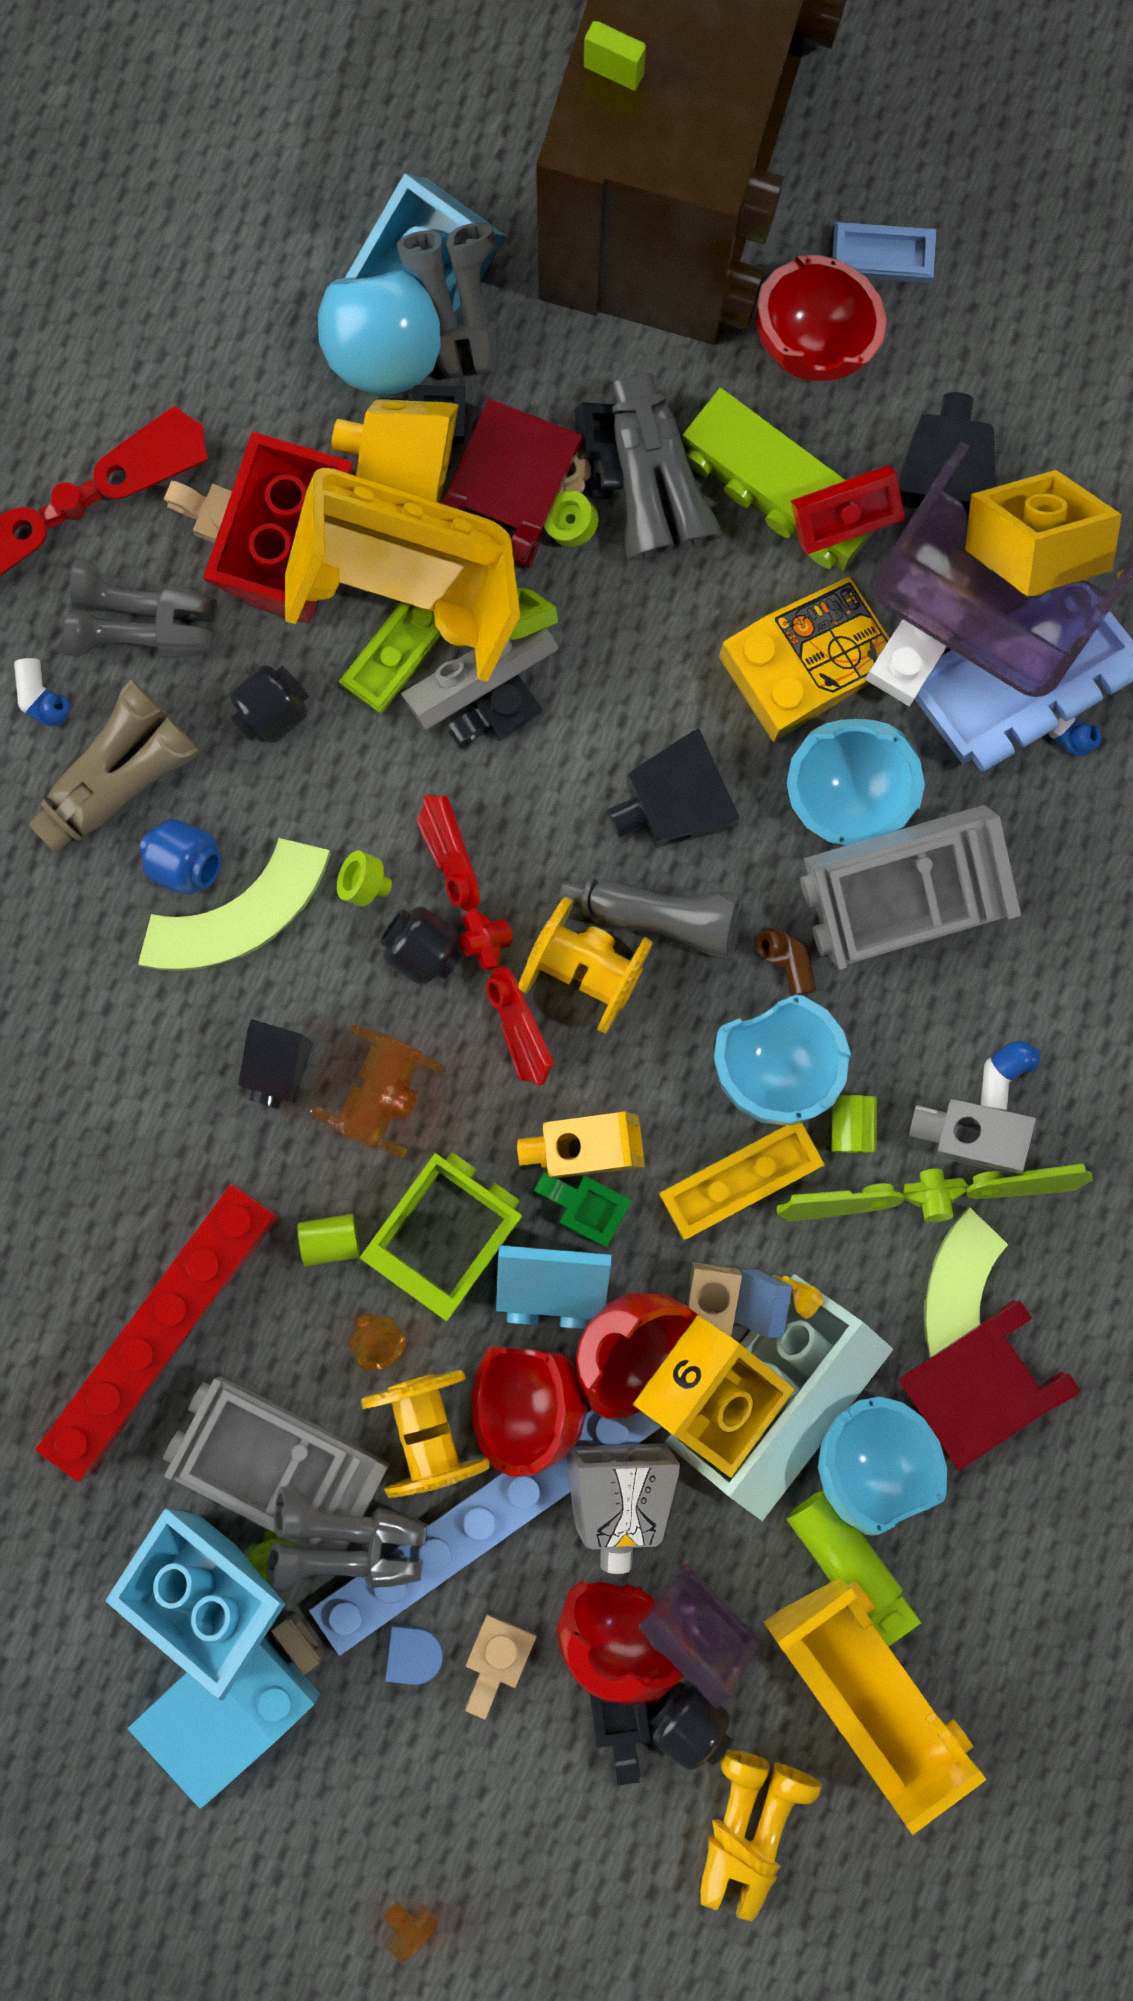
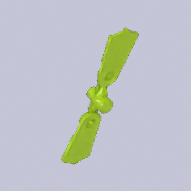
M1081 1163L1024 1171L1021 1176L1005 1178L1003 1172H985L972 1178L973 1184L967 1187L968 1185L963 1178L945 1180L942 1169H928L919 1173L921 1182L904 1184L903 1193L894 1191L892 1184L883 1183L867 1186L862 1189V1193L852 1194L850 1190L796 1194L791 1196V1200L788 1203L777 1206V1215L784 1218L787 1222L885 1210L896 1207L906 1200L918 1207H922L925 1222H942L953 1218L951 1203L955 1202L965 1192L967 1197L972 1199H989L1076 1191L1093 1181L1092 1173L1087 1171L1085 1165Z

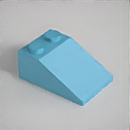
M404 173L345 278L354 277L357 280L388 272L407 270L423 286L418 275L407 268L399 259L397 242L404 236L414 232L435 231L440 234L442 239L445 279L455 313L461 303L455 272L447 250V238L454 229L470 223L491 224L428 178ZM493 225L491 227L493 228L496 241L493 250L482 262L480 281L507 237Z
M499 1245L496 1311L507 1312V1322L539 1325V1315L561 1316L560 1327L585 1329L588 1322L606 1305L612 1255Z
M168 1508L164 1509L105 1600L218 1700L225 1699L285 1606L283 1600L232 1541L199 1514Z
M265 1635L224 1700H218L186 1672L127 1729L201 1809L291 1728L316 1703L320 1692L277 1645Z

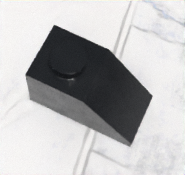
M251 1019L247 1029L238 1083L242 1088L251 1090L249 1101L275 1109L280 1108L282 1100L295 1104L313 1043L303 1034Z

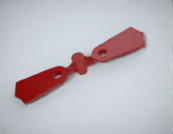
M172 406L99 459L93 470V481L90 479L78 487L69 482L57 484L51 492L52 502L38 509L39 513L29 507H17L1 514L0 577L41 547L46 539L47 526L51 529L66 519L77 520L81 518L85 508L103 498L101 494L114 500L124 499L207 462L208 456L204 444L203 425L187 416L177 406ZM122 470L126 472L127 476L122 484L112 485L109 483V477L114 471ZM24 524L32 526L33 531L29 538L24 540L16 538L15 533L19 526Z
M425 795L422 798L424 802L422 810L416 818L417 824L437 868L442 870L446 878L445 887L449 900L454 906H460L464 911H467L461 917L467 932L459 936L460 949L465 956L476 954L483 971H492L490 978L486 982V992L491 1004L499 1011L503 1023L501 1029L519 1080L530 1081L537 1086L546 1084L549 1072L554 1065L553 1059L528 1004L518 988L519 985L514 975L507 967L499 966L498 964L501 949L510 946L513 942L510 925L502 918L490 922L489 918L477 911L480 902L479 886L448 796Z

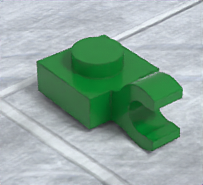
M542 1172L533 1189L537 1193L566 1207L559 1220L561 1224L606 1248L632 1201L583 1175L575 1189L559 1179L549 1177V1174Z

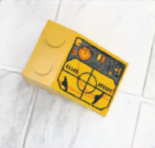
M849 576L763 617L722 643L719 658L774 743L871 684L865 678L890 638Z

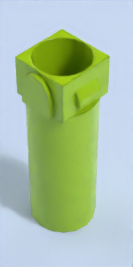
M823 1489L813 1494L786 1516V1520L830 1582L841 1578L847 1585L855 1580L875 1606V1609L867 1615L888 1647L921 1624L915 1612L902 1596L903 1589L865 1536L840 1518L825 1497Z

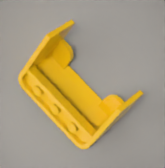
M321 468L314 472L305 495L285 572V621L296 624L306 600L318 601L333 597L340 582L433 611L435 625L447 642L456 646L475 648L477 679L488 682L520 618L512 543L506 530L489 519L336 469Z
M838 1578L780 1609L763 1623L875 1780L911 1834L914 1835L987 1779L966 1755L974 1747L954 1719L947 1724L942 1722L873 1626L867 1614L875 1609V1606L856 1580L847 1585L841 1578Z

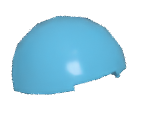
M401 270L357 280L354 277L337 279L326 288L318 310L319 344L329 367L349 386L372 395L398 394L413 389L415 385H420L432 372L441 347L440 321L430 294L411 272Z
M866 719L838 720L826 723L812 730L791 758L786 782L791 806L806 828L828 842L842 845L854 844L903 828L917 808H920L925 787L920 758L903 732L887 723Z
M794 995L777 1002L773 1008L756 1018L747 1021H741L739 1018L722 1025L717 1032L714 1064L722 1091L739 1111L761 1123L793 1126L820 1115L835 1104L847 1082L851 1053L844 1030L828 1010L805 996Z
M880 1396L859 1400L835 1417L822 1439L818 1471L824 1495L843 1521L865 1535L875 1536L895 1527L896 1523L940 1504L946 1497L947 1465L940 1441L926 1420L903 1402Z

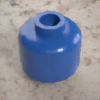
M169 819L162 822L156 829H151L146 833L140 845L143 871L147 878L179 894L191 895L200 889H206L214 882L221 868L222 857L213 835L181 820Z

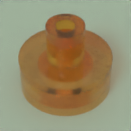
M364 1314L355 1321L356 1330L349 1340L350 1351L359 1366L365 1370H378L390 1365L400 1357L406 1347V1338L393 1318L387 1316L374 1318L372 1314Z
M396 1901L382 1916V1919L395 1931L388 1940L386 1948L401 1963L406 1962L428 1940L437 1928L440 1920L424 1904L420 1905L410 1915Z

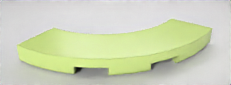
M279 838L275 851L262 874L252 886L233 901L215 910L193 916L168 917L151 914L138 965L157 970H198L219 965L239 957L242 958L261 948L274 939L305 908L323 877L331 854L330 850Z
M970 1207L966 1208L955 1221L942 1241L933 1262L926 1299L924 1300L925 1341L930 1357L980 1324V1303L986 1279L997 1258L1008 1246Z

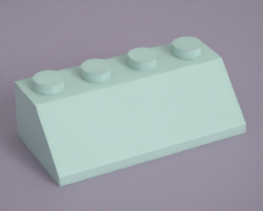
M796 1274L791 1277L793 1281L810 1285ZM823 1293L822 1298L824 1302L822 1306L809 1319L801 1317L796 1312L793 1298L790 1299L783 1337L766 1338L750 1330L740 1343L794 1387L795 1390L732 1478L671 1434L664 1442L726 1495L761 1521L765 1519L820 1447L822 1439L835 1417L852 1405L893 1351V1348L864 1322Z

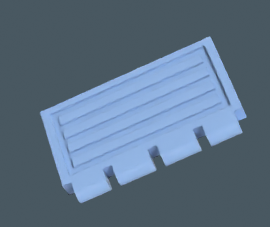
M1087 581L1074 582L1052 589L941 656L914 699L960 762L964 765L972 760L978 769L984 772L1015 753L1008 737L1012 736L1021 748H1024L1059 727V722L1052 712L1053 710H1056L1062 719L1067 722L1102 701L1103 695L1096 684L1099 683L1109 695H1112L1132 683L1133 640Z

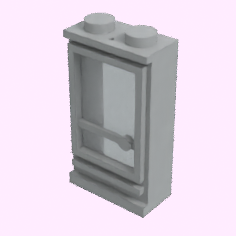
M985 805L804 858L808 875L800 878L801 886L809 908L816 906L820 923L812 927L815 943L820 955H828L839 970L847 968V965L1005 917L1011 919L1021 916L1000 816Z
M222 1376L214 1378L211 1385L205 1382L200 1385L188 1411L196 1415L186 1434L179 1430L176 1432L163 1457V1460L170 1463L164 1477L194 1490L275 1532V1502L281 1486L299 1489L303 1493L307 1505L319 1512L336 1516L364 1517L383 1476L391 1465L388 1461ZM321 1538L288 1539L304 1548L314 1550L347 1551L350 1544L347 1541Z

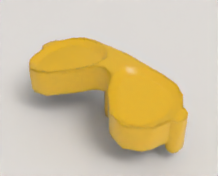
M773 1275V1277L793 1286L790 1299L793 1298L796 1312L801 1317L809 1319L822 1306L824 1299L822 1298V1293L816 1287L793 1281L788 1276L780 1277Z

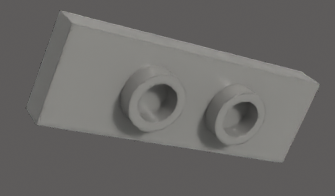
M546 628L523 638L508 640L488 682L477 679L475 649L458 659L445 662L435 673L405 690L401 695L425 729H429L556 652L559 648L552 634Z

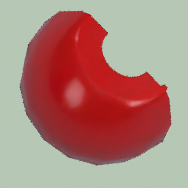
M822 255L796 256L795 260L775 269L761 286L755 319L760 341L774 362L793 377L809 381H831L847 377L861 370L883 344L887 324L882 299L869 280L847 263Z
M629 1293L609 1301L588 1322L578 1342L576 1355L578 1380L581 1391L591 1409L606 1419L627 1418L641 1412L633 1403L676 1346L680 1337L687 1331L699 1314L668 1294Z
M491 1347L486 1352L476 1371L471 1395L472 1426L480 1450L488 1458L492 1466L511 1477L540 1474L564 1460L581 1437L588 1411L586 1398L580 1388L577 1369L572 1360L564 1353L557 1351Z
M582 1580L568 1591L557 1625L559 1651L574 1680L589 1694L605 1702L640 1705L660 1699L688 1674L692 1655L686 1634L674 1616L651 1595L643 1592L640 1586L636 1588L627 1583L623 1587L606 1582L585 1584Z

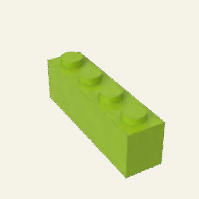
M721 387L682 435V443L690 468L703 477H707L711 473L726 485L724 491L734 502L746 508L750 504L754 505L767 515L765 521L768 526L785 538H790L793 534L799 539L791 500L846 481ZM874 531L808 555L825 568L830 569L834 565L843 572Z

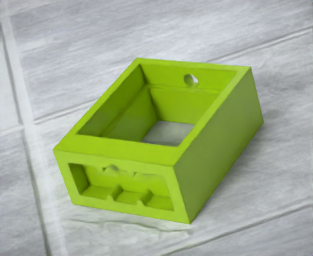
M452 1151L446 1160L436 1153L432 1156L360 1256L361 1260L445 1321L451 1318L499 1251V1245L502 1246L523 1217L514 1210L520 1200L495 1182L489 1191L471 1179L477 1169ZM440 1173L504 1219L451 1294L444 1291L386 1249Z

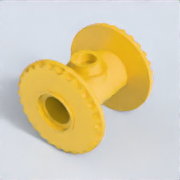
M564 897L541 931L529 955L518 988L521 992L527 994L541 970L569 985L573 978L582 982L579 988L580 991L608 1004L597 1028V1031L606 1033L612 1026L619 1011L623 1010L643 971L642 966L650 952L652 941L644 937L630 961L615 953L613 949L615 940L604 930L588 927L584 933L578 934L564 927L574 903L573 899Z
M462 1370L438 1375L431 1374L405 1381L361 1399L362 1409L391 1403L400 1441L403 1445L411 1477L385 1487V1494L388 1498L403 1497L443 1488L480 1474L489 1468L488 1458L459 1463L439 1388L465 1380L466 1377Z

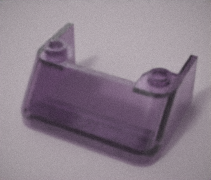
M961 441L878 571L874 580V593L884 608L1015 690L1031 697L1044 696L1058 686L1132 579L1133 548H1131L1103 590L1086 580H1081L1053 589L1044 602L1034 596L1027 597L993 570H990L956 548L966 532L968 517L962 504L942 490L970 447Z

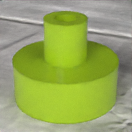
M572 490L558 493L544 528L559 544L566 547L580 546L594 535L598 526V513L594 505L580 492Z
M358 850L352 852L346 858L340 869L337 879V894L343 901L364 907L370 904L376 896L387 897L391 891L392 881L390 878L383 876L384 867L380 858Z

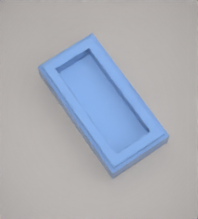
M835 222L833 228L832 259L847 263L867 279L932 283L936 229Z

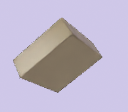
M291 1612L272 1629L271 1632L303 1675H306L320 1664L325 1651L296 1613L293 1614Z

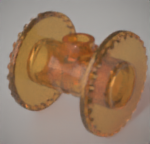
M352 1024L347 1033L372 1046L358 1074L359 1077L364 1079L361 1088L353 1085L339 1116L315 1105H312L310 1115L334 1127L333 1130L376 1150L379 1148L392 1155L404 1158L408 1149L384 1138V1135L392 1120L396 1118L405 1120L415 1106L417 1091L411 1089L410 1081L416 1068L442 1078L446 1068L437 1061L422 1054L419 1050L395 1038Z

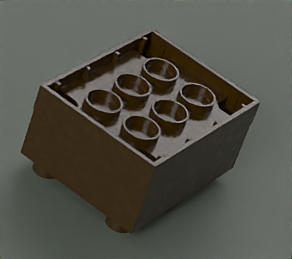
M588 0L536 164L539 300L597 316L598 312L712 345L716 344L721 324L748 330L765 268L741 262V257L747 240L765 245L772 226L785 176L768 172V168L806 42L829 49L833 48L846 0ZM593 21H599L645 43L644 75L636 91L584 67V38Z

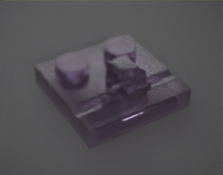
M687 1563L669 1579L638 1625V1628L647 1636L652 1647L664 1654L715 1708L732 1695L762 1642Z

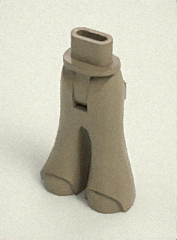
M130 680L121 689L114 710L101 732L86 751L59 778L47 795V799L44 798L40 802L44 809L28 824L54 852L58 853L73 838L78 842L83 840L84 835L93 832L106 823L143 789L162 776L188 764L201 753V750L135 682ZM154 732L145 745L127 763L112 772L128 754Z

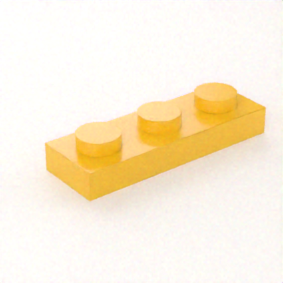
M803 1124L786 1125L658 1194L682 1239L686 1240L825 1164Z

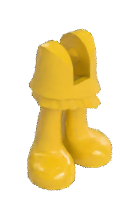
M728 1749L721 1758L720 1765L723 1774L731 1780L730 1795L724 1820H712L714 1835L708 1836V1855L702 1876L700 1903L702 1906L717 1911L726 1892L729 1878L742 1882L744 1884L740 1891L736 1917L753 1922L759 1914L769 1890L777 1880L775 1873L780 1868V1865L775 1861L788 1815L795 1804H811L817 1800L822 1784L803 1771L775 1762L771 1772L763 1811L752 1841H749L745 1838L748 1822L757 1794L767 1778L770 1765L763 1757L745 1751Z

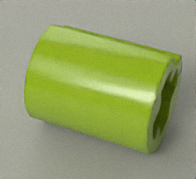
M838 1096L835 1104L832 1106L831 1152H877L876 1096Z
M354 1214L298 1223V1239L304 1267L360 1258L361 1250Z

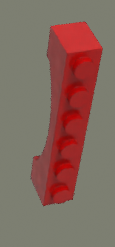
M230 1184L35 1448V1451L75 1481L80 1482L89 1478L122 1434L121 1432L175 1353L222 1291L251 1258L281 1216L240 1186Z

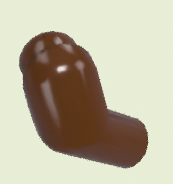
M769 928L759 933L754 942L755 951L761 958L786 970L790 995L815 992L816 986L807 945L781 929Z

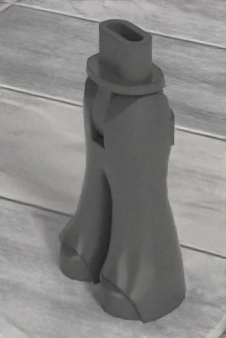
M644 373L615 381L613 387L618 404L613 406L612 410L613 415H615V439L626 492L625 553L627 562L661 555L669 552L674 546L659 496L655 471L659 473L668 496L678 549L722 538L723 535L717 518L702 496L691 471L676 420L665 402L667 400L664 393H657L653 374Z
M591 877L588 878L586 885L564 881L560 893V902L564 897L573 899L572 907L581 908L583 916L596 923L610 927V929L625 932L649 931L664 934L700 952L731 961L736 948L744 909V902H740V894L725 891L721 894L714 892L699 896H670L654 893L622 882L607 881L599 884L596 878Z

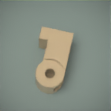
M692 1262L686 1306L730 1337L742 1279L740 1270Z

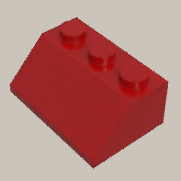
M252 431L203 576L204 580L260 610L285 617V572L305 495L314 472L321 468H331L356 476L352 461ZM306 600L297 621L310 625L318 601Z

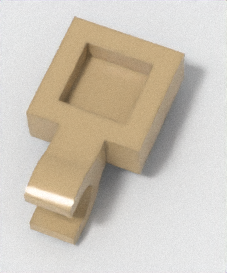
M171 481L164 501L168 502L167 509L197 520L193 528L195 536L215 543L232 491L212 483L209 493L205 497L184 484Z
M489 1614L486 1615L465 1666L479 1672V1676L466 1704V1712L486 1719L500 1682L516 1688L535 1642V1634Z

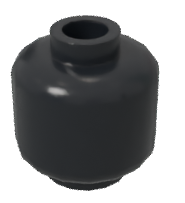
M263 665L231 693L232 703L237 709V712L231 716V719L249 740L252 741L259 735L265 741L277 743L306 718L308 710L304 702L310 696L284 666L281 665L275 670L271 666Z
M422 906L416 907L409 912L401 909L392 919L380 940V944L385 947L383 955L385 962L419 985L429 983L436 976L443 980L446 979L461 957V953L455 950L458 941L457 930L448 922Z
M689 1685L681 1690L673 1686L658 1702L648 1720L654 1726L651 1736L652 1742L678 1764L689 1770L700 1767L706 1761L714 1766L724 1756L732 1742V1738L726 1734L730 1722L728 1711L696 1686Z

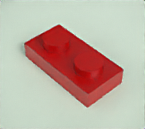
M890 465L791 500L800 546L807 555L905 520L897 473Z

